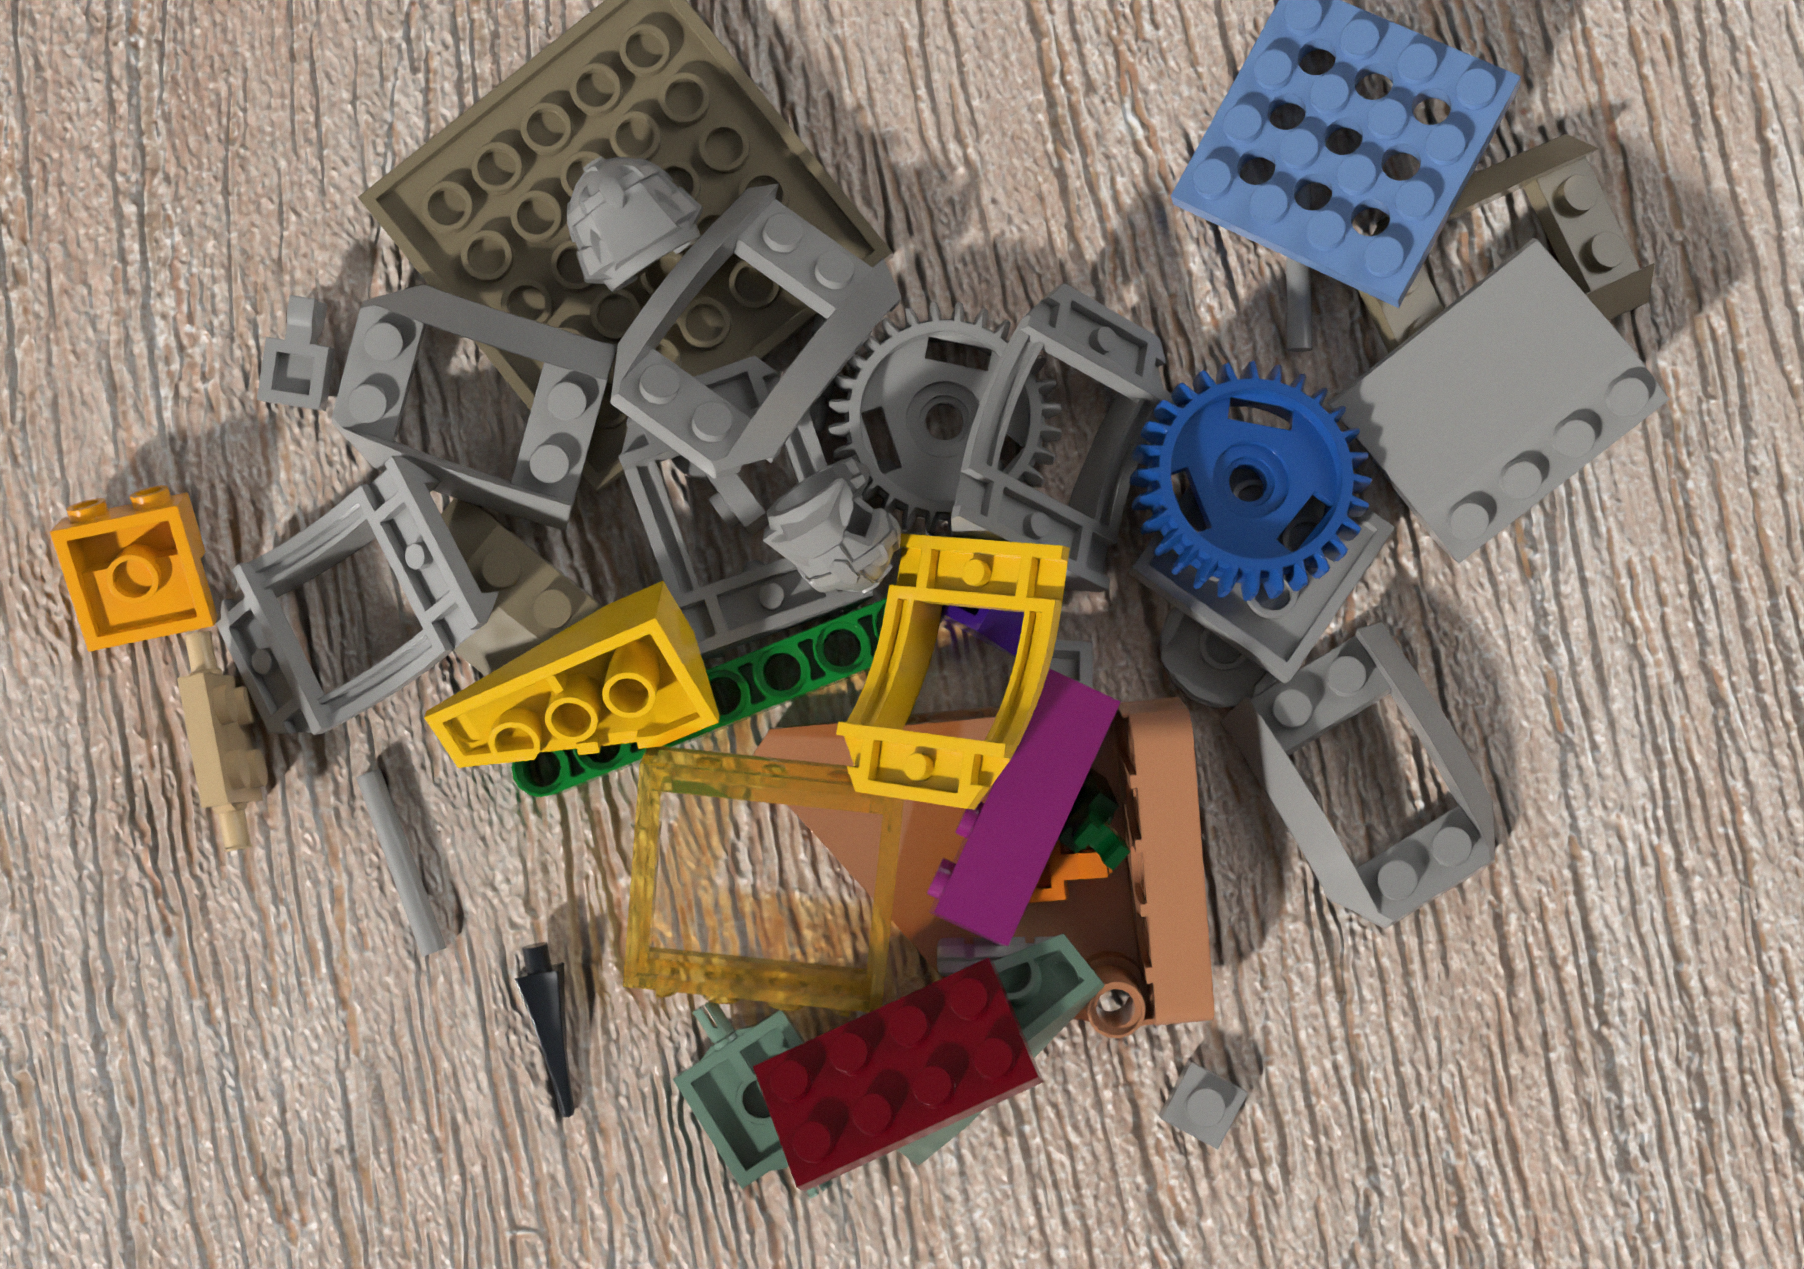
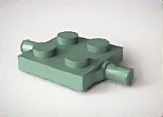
M715 997L706 1002L705 1007L702 1005L692 1012L713 1044L702 1059L675 1075L673 1081L741 1189H743L769 1171L789 1167L753 1066L805 1041L783 1007L755 1025L740 1027L735 1030ZM829 1180L820 1184L819 1187L816 1186L807 1190L808 1197L813 1198L817 1196L820 1189L822 1192L825 1191L833 1182Z

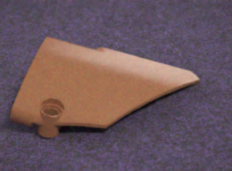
M1179 697L1121 702L1091 768L1107 779L1119 807L1114 813L1110 826L1125 840L1131 852L1114 869L1113 873H1109V877L1068 880L1069 898L1066 900L1028 903L1013 937H1025V943H1034V937L1058 936L1064 933L1105 984L1073 1019L1089 1021L1098 1033L1109 1038L1129 1036L1140 1026L1144 1025L1159 1026L1214 1019V995L1195 748L1190 713ZM1000 706L910 714L903 730L984 741L994 723ZM846 721L770 728L750 757L748 764L825 845L939 974L937 969V944L940 939L964 938V944H973V938H982L929 913L935 898L926 894L943 857L953 862L964 837L956 834L955 830L965 808L855 792L847 766L854 767L844 736L836 735L838 722ZM1064 845V852L1073 851L1066 845ZM1118 989L1129 994L1125 1005L1117 1010L1104 1011L1097 1007L1100 996L1106 991Z

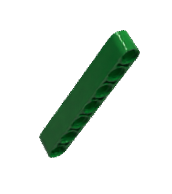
M887 598L706 670L710 686L719 679L728 678L737 683L741 692V700L738 707L729 714L719 715V722L661 747L638 749L637 742L621 744L620 752L617 756L606 763L600 762L592 754L578 755L577 749L551 751L556 754L561 766L560 775L553 784L542 786L534 780L530 770L532 760L513 762L511 767L513 779L518 787L528 795L536 797L559 795L869 671L879 641ZM841 631L852 633L861 644V651L857 660L851 665L844 667L835 666L828 662L824 652L825 643L828 638L834 633ZM789 655L797 659L800 664V680L789 690H775L766 679L767 665L776 656Z

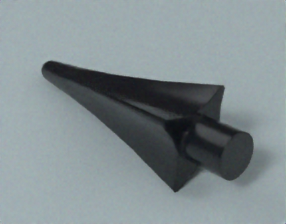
M547 942L530 944L522 947L526 970L520 971L521 976L515 978V982L542 1048L553 1082L559 1111L563 1117L569 1118L574 1114L575 1108L567 1054L564 962L551 965Z

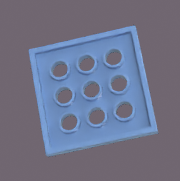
M1279 0L1171 194L1173 205L1399 308L1518 92L1521 76L1342 0ZM1314 50H1325L1330 52L1336 60L1333 67L1326 73L1311 75L1300 68V62L1303 57ZM1381 74L1390 79L1393 86L1384 97L1369 100L1357 93L1356 87L1358 83L1368 75ZM1434 98L1444 101L1451 111L1448 117L1441 123L1426 125L1419 122L1413 115L1416 106L1424 100ZM1284 104H1295L1300 106L1306 114L1303 121L1297 127L1282 130L1270 123V117L1276 108ZM1343 128L1357 131L1362 137V143L1354 152L1347 155H1338L1326 147L1327 139L1333 132ZM1405 153L1414 156L1419 161L1420 168L1418 172L1407 180L1399 181L1389 178L1383 171L1385 162L1393 155ZM1254 158H1265L1275 165L1274 174L1268 181L1253 185L1246 183L1240 178V171L1245 163ZM1311 183L1324 184L1332 192L1330 201L1318 210H1306L1295 201L1300 189ZM1375 208L1385 212L1390 222L1387 228L1378 235H1361L1352 226L1355 217L1363 210Z

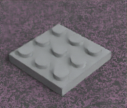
M1239 417L1236 419L1237 421H1243V422H1245L1244 420H1242V419L1239 418ZM1237 469L1231 473L1229 485L1232 493L1237 498L1251 502L1258 500L1262 496L1263 483L1254 471ZM1189 485L1178 503L1189 524L1196 532L1207 530V526ZM1312 495L1276 540L1291 552L1296 551L1321 521L1325 504ZM1369 508L1358 518L1349 517L1362 529L1353 540L1345 541L1341 539L1348 548L1347 554L1338 562L1327 559L1331 567L1330 571L1320 579H1315L1306 571L1309 580L1308 585L1297 592H1294L1284 579V591L1279 597L1269 599L1263 584L1260 583L1259 592L1256 597L1251 601H1244L1241 584L1237 582L1227 596L1219 598L1217 596L1219 579L1213 576L1199 589H1195L1193 584L1198 569L1189 565L1185 570L1174 575L1171 570L1179 555L1173 549L1158 557L1154 555L1153 551L1164 538L1160 530L1155 533L1128 573L1286 684L1295 675L1395 526Z

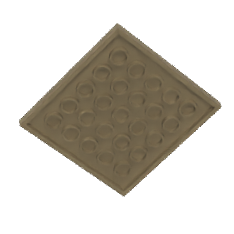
M687 0L603 1L358 196L360 201L428 285L501 311L614 345H618L648 300L694 243L678 254L672 251L636 274L637 280L620 290L612 292L606 284L585 282L576 254L578 248L576 243L572 242L567 224V203L571 200L576 183L585 172L583 168L601 156L603 159L615 157L642 158L659 166L673 179L672 182L678 188L682 187L703 207L702 214L696 224L701 236L747 188L779 184L775 197L776 200L872 268L882 258H884L885 263L893 258L891 249ZM733 253L692 299L655 350L693 377L752 356L765 361L811 324L819 313ZM475 341L531 411L544 362ZM616 355L582 473L598 494L625 473L618 455L622 453L628 429L626 424L628 416L610 403Z

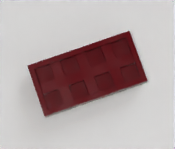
M989 957L753 1066L796 1188L804 1192L1044 1082L996 966Z

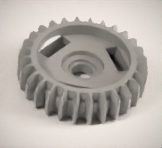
M937 302L930 303L928 321L919 322L918 316L912 307H908L905 309L906 327L900 330L888 317L882 320V329L885 339L879 342L870 335L863 344L868 352L866 358L864 359L854 354L847 362V365L856 372L854 377L837 375L834 378V385L848 394L847 399H831L828 402L830 412L845 416V422H838L828 427L829 436L847 439V444L834 450V460L838 462L852 457L855 462L867 464L870 476L862 493V500L868 503L876 496H879L883 499L880 508L885 509L887 513L892 514L895 509L902 511L903 531L907 532L915 522L916 517L925 519L926 535H934L938 521H948V528L952 535L951 516L968 438L984 392L1008 344L1006 339L1011 322L1005 319L997 326L994 332L987 329L988 310L985 308L980 310L973 323L964 321L965 313L963 303L961 302L956 303L951 319H942ZM950 342L978 349L991 356L988 371L925 359L927 345L930 343ZM1043 355L1036 358L1029 372L1006 435L1008 434L1023 449L1002 471L1022 483L1026 482L1037 488H1041L1045 480L1033 468L1035 462L1042 465H1053L1056 459L1054 453L1041 447L1042 442L1058 441L1062 434L1061 429L1045 425V419L1061 414L1062 405L1054 402L1044 403L1043 396L1052 392L1057 386L1056 379L1054 378L1037 381L1035 375L1038 374L1047 361ZM940 405H948L955 408L963 420V427L960 433L949 440H940L933 437L926 427L928 413ZM881 408L901 464L900 468L885 473L879 470L862 419L863 414Z

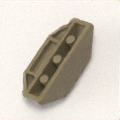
M454 498L441 513L481 593L499 592L488 622L453 650L483 675L490 674L604 607L602 603L481 506Z

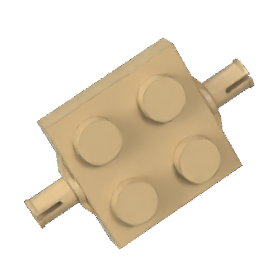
M212 631L186 634L184 639L186 641L191 673L188 676L178 677L177 680L201 808H212L215 815L218 814L225 848L224 853L250 848L253 846L250 841L244 809H247V804L263 801L261 787L267 785L268 779L265 759L260 749H253L249 724L254 723L256 719L255 704L247 686H241L240 677L223 675L221 668H218Z

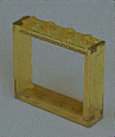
M665 746L647 748L639 766L623 987L656 990V997H670L676 993L703 995L707 1001L717 1004H732L741 999L764 1001L770 1007L784 1011H795L802 1009L804 1006L831 1008V1011L835 1014L849 1017V1011L871 1012L882 1007L904 799L855 792L847 768L848 765ZM664 792L882 814L867 969L652 947Z

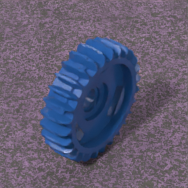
M1251 361L1246 365L1240 379H1237L1231 364L1228 362L1222 365L1217 372L1216 383L1206 370L1199 372L1192 383L1194 391L1183 382L1180 383L1171 393L1174 404L1164 399L1154 409L1153 415L1160 423L1149 420L1140 432V436L1150 444L1137 445L1132 454V460L1148 467L1136 469L1129 477L1130 485L1147 488V492L1138 495L1132 502V509L1151 510L1153 514L1142 525L1140 533L1144 535L1160 530L1164 538L1153 551L1154 555L1158 557L1173 549L1179 555L1171 570L1174 575L1179 574L1189 565L1198 569L1193 584L1195 589H1199L1211 576L1218 578L1217 596L1219 598L1227 596L1236 582L1241 584L1243 600L1251 601L1258 594L1260 583L1263 584L1269 599H1274L1283 593L1284 579L1294 592L1308 585L1309 580L1306 571L1315 579H1320L1330 571L1331 567L1327 559L1338 562L1347 554L1348 548L1341 539L1345 541L1353 540L1362 529L1349 517L1358 518L1362 516L1370 505L1368 502L1353 495L1361 493L1369 487L1372 478L1353 473L1354 469L1358 468L1368 459L1369 453L1349 451L1348 444L1359 435L1360 429L1356 427L1341 431L1336 424L1346 412V407L1340 406L1327 412L1321 406L1328 393L1327 388H1321L1311 397L1303 393L1306 380L1305 373L1300 374L1290 385L1281 383L1282 366L1280 364L1275 365L1265 379H1259L1255 361ZM1229 407H1249L1270 412L1289 422V430L1228 419ZM1237 469L1254 471L1263 483L1262 496L1258 500L1251 502L1237 498L1232 493L1229 485V478L1233 471ZM1185 471L1207 530L1196 532L1183 515L1173 491L1171 475ZM1313 495L1325 504L1323 517L1296 551L1291 552L1276 539Z

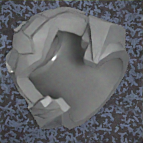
M601 156L591 161L583 168L585 172L576 183L571 200L567 203V224L572 242H575L578 248L576 254L585 282L606 284L612 292L633 283L638 279L636 276L638 272L672 251L678 254L701 237L696 224L702 214L703 207L682 187L678 188L672 182L673 179L664 170L642 158L615 157L603 159Z
M852 457L829 465L804 479L778 498L767 510L769 525L764 529L763 541L795 564L800 575L819 592L844 590L846 592L862 591V593H866L881 584L883 577L893 568L890 563L893 553L900 549L901 530L897 519L890 513H887L885 509H873L862 500V493L868 483L870 470L867 464L855 462Z

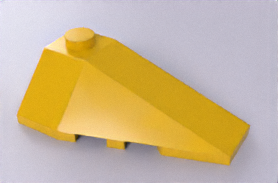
M661 581L605 605L426 711L424 718L456 766L462 768L534 760L538 753L569 749H577L578 755L600 753L601 746L637 742L638 749L661 747L718 723L719 712L695 633L664 581Z

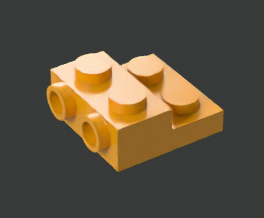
M167 485L153 486L132 493L129 496L132 504L113 508L107 507L104 498L85 500L66 508L68 517L62 518L50 531L88 652L215 625L218 615L201 561L206 551L188 492L171 495Z

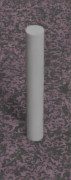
M1311 184L1301 188L1295 200L1300 207L1306 210H1311ZM1286 257L1287 351H1311L1312 268Z
M381 769L356 777L422 957L445 949V942Z

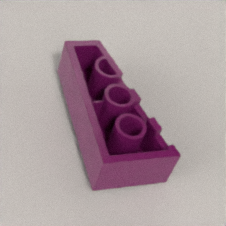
M1049 668L1037 706L1011 760L985 794L975 810L965 809L958 823L955 833L964 837L953 862L943 857L926 893L935 898L929 913L1000 946H1009L1121 703L1120 701Z

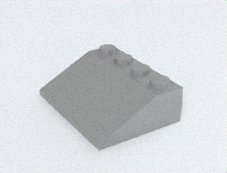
M1533 238L1327 402L1332 410L1340 406L1346 407V412L1340 419L1347 429L1356 427L1360 429L1359 435L1355 437L1359 445L1365 452L1369 453L1370 459L1438 546L1457 563H1461L1664 405L1670 398L1633 348L1537 239Z

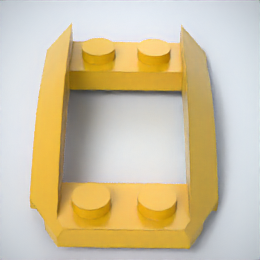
M901 533L900 547L902 550L897 585L889 584L882 628L873 662L853 711L846 722H838L836 735L844 736L854 767L847 766L855 792L975 810L1011 760L1040 698L1056 643L1070 548L1061 545ZM943 605L1024 612L1020 640L1010 680L994 723L984 741L903 730L919 696L929 668L939 630Z

